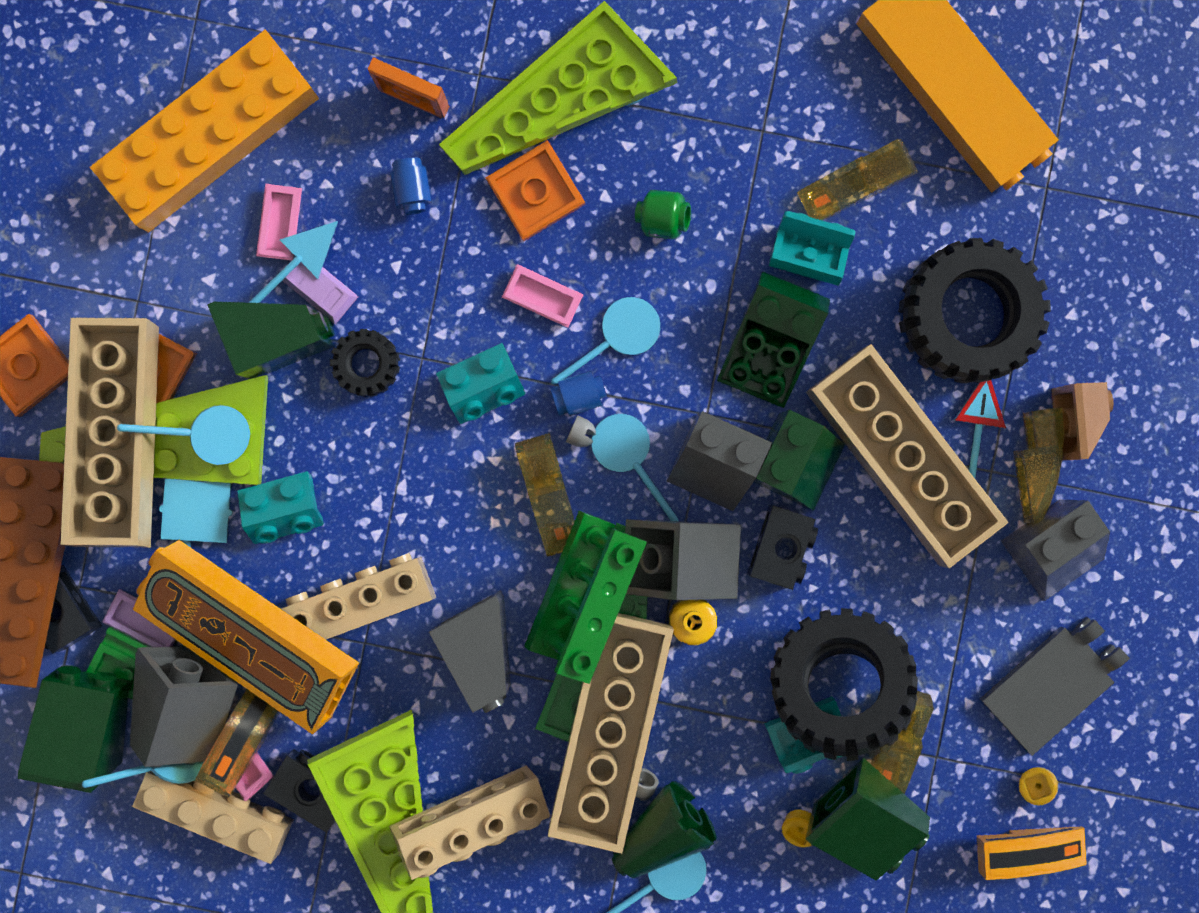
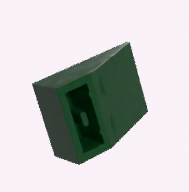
M762 271L717 381L784 408L828 315L830 299Z

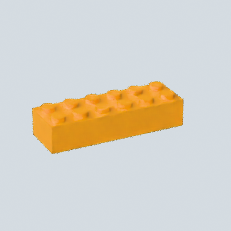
M265 29L90 166V169L132 222L149 233L316 102L319 97Z

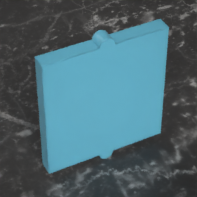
M165 479L163 505L159 507V511L162 512L160 539L227 543L229 516L233 514V511L230 509L231 483Z

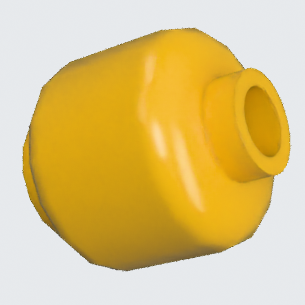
M678 600L670 610L669 625L673 627V635L680 642L687 645H700L707 642L714 635L717 628V615L714 608L706 600ZM693 615L699 616L700 619H694ZM688 618L691 620L689 627L687 625ZM695 624H700L697 628L693 629Z

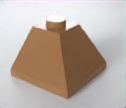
M1107 382L1076 383L1051 388L1055 434H1057L1055 413L1060 412L1061 447L1059 461L1089 459L1110 421V412L1113 410V395L1107 389Z

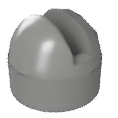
M577 415L566 442L577 447H587L593 443V440L585 436V434L595 436L596 430L589 420Z
M645 768L641 770L635 798H640V801L649 799L654 794L659 783L656 775Z

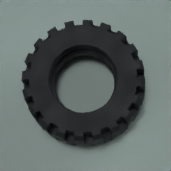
M970 238L965 242L957 241L938 250L913 271L914 275L911 279L907 280L902 290L905 293L904 299L899 301L898 312L903 313V321L899 322L901 333L906 332L909 342L905 343L910 353L914 351L920 357L917 362L925 369L930 367L935 370V376L942 379L951 378L956 383H979L1010 374L1012 370L1026 364L1029 355L1038 351L1042 344L1038 339L1040 335L1047 333L1049 322L1044 320V314L1051 312L1050 300H1043L1042 292L1048 290L1045 280H1036L1033 273L1038 268L1032 260L1024 263L1020 259L1023 252L1015 247L1006 250L1003 248L1004 242L995 239L986 243L983 242L982 238ZM963 278H975L985 282L994 289L1002 302L1004 320L1001 331L992 342L983 346H968L960 342L949 332L943 320L942 300L944 293L950 285Z
M841 608V615L831 616L830 609L819 612L820 619L812 621L808 616L799 622L800 629L797 632L790 630L784 637L785 645L783 648L778 647L774 655L775 666L771 668L770 676L772 683L771 691L781 721L784 722L788 732L795 740L799 739L803 742L804 748L813 753L820 751L824 753L825 758L836 760L837 756H846L847 761L859 760L858 755L868 753L869 757L879 754L881 747L886 744L890 747L898 740V734L902 730L905 731L911 722L912 712L915 711L918 677L916 676L914 657L908 652V644L902 636H895L894 627L886 621L881 622V624L875 622V616L863 611L861 617L853 615V609ZM838 654H852L870 662L876 668L881 683L876 702L866 711L847 717L831 715L819 709L809 694L808 682L812 670L821 661Z

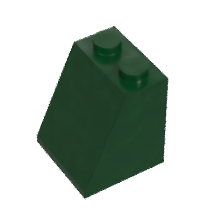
M216 301L207 304L234 372L238 376L248 379L264 376L334 347L330 337L335 336V333L327 315L322 316L320 311L317 312L307 305Z
M789 409L778 414L766 440L772 442L754 483L814 511L845 444L825 426Z
M70 665L58 667L42 679L17 779L88 793L97 788L99 785L83 788L82 782L111 774L123 760L130 680L119 679L115 674L108 672L96 674L83 672L79 667Z
M863 757L813 804L805 839L811 845L877 881L886 872L891 874L896 871L902 864L904 856L912 849L918 851L926 844L930 836V817Z

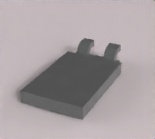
M1084 618L1070 633L1066 628L1059 627L980 698L982 703L1031 756L1115 682L1107 674L1120 668L1130 659L1120 647L1116 648L1112 644L1100 656L1090 648L1088 643L1094 641L1105 632L1094 619Z

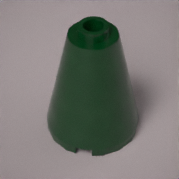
M676 781L666 785L628 829L622 854L613 852L614 856L612 857L614 867L622 876L627 875L633 879L709 849L714 844L713 842L717 838L714 826L703 808L697 811L692 803H690L695 797L687 788Z

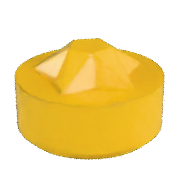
M1034 767L1022 774L1019 780V791L1027 802L1033 805H1045L1056 797L1058 781L1055 775L1048 769Z
M798 809L790 811L786 815L782 824V834L789 843L803 848L812 846L805 839L811 817L810 812Z

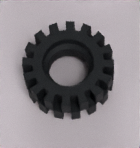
M360 329L357 332L353 330L348 332V336L345 338L341 337L338 340L337 348L333 347L331 353L334 356L333 359H330V366L333 367L332 374L338 380V384L348 392L358 396L372 397L377 396L380 392L384 393L388 390L387 387L390 384L395 383V376L400 371L398 361H400L399 354L396 352L394 344L379 332L367 329ZM362 349L373 350L379 358L378 370L369 377L358 376L352 368L354 355Z

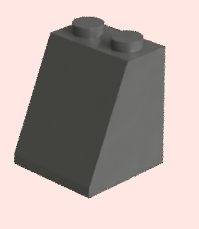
M701 411L695 416L666 481L734 511L756 479L772 442Z
M1060 499L1048 507L1042 516L1037 515L1001 540V542L1042 601H1046L1105 559L1110 531L1088 500Z
M626 519L625 533L647 541L626 594L670 600L737 599L741 525Z
M500 590L436 625L429 632L472 712L482 708L484 713H487L504 703L503 699L507 697L506 694L511 685L504 595Z
M186 646L137 648L130 747L145 767L214 761L238 684Z

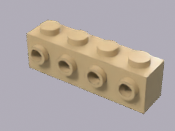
M410 553L389 560L391 568L377 572L376 566L354 573L357 580L343 585L342 580L338 579L320 586L322 593L309 598L307 592H303L285 599L287 606L281 608V610L326 640L436 598L422 557L412 559Z
M526 765L389 827L402 863L413 880L418 877H428L434 874L439 867L450 862L463 861L469 858L474 851L485 846L498 845L504 842L507 836L520 830L533 829L542 820L551 816L538 778Z
M152 771L146 772L132 805L133 808L269 864L280 854L294 819L285 816V813L277 808L263 807L251 802L250 799L244 801L240 793H229L219 789L216 784L206 779L198 778L189 783L177 784L159 778Z

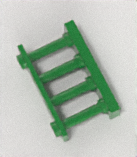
M579 510L524 647L531 652L558 660L554 670L556 674L590 684L647 541L614 529L615 524Z

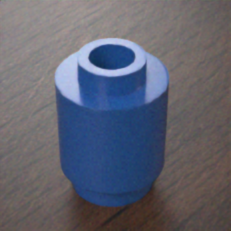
M404 158L394 161L390 177L396 208L403 209L406 215L425 212V206L432 203L426 167L422 166L420 158Z
M591 371L558 381V386L550 388L559 416L567 413L569 416L600 407L602 406L601 398L607 397L601 376L593 378Z

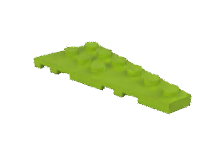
M603 1L444 139L439 146L462 173L466 175L677 84V77L619 15Z
M268 375L156 403L155 426L191 429L195 418L209 407L217 405L232 407L239 411L247 420L250 429V439L246 450L238 459L228 464L216 465L202 460L194 452L190 436L155 434L153 478L251 485L261 484ZM66 426L41 433L39 461L64 463Z
M412 710L307 759L308 766L381 913H433L429 876L424 878L418 877L413 880L410 878L402 863L389 827L423 811Z

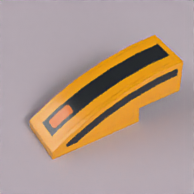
M1084 827L1009 830V834L978 835V871L985 880L1049 874L1086 865Z

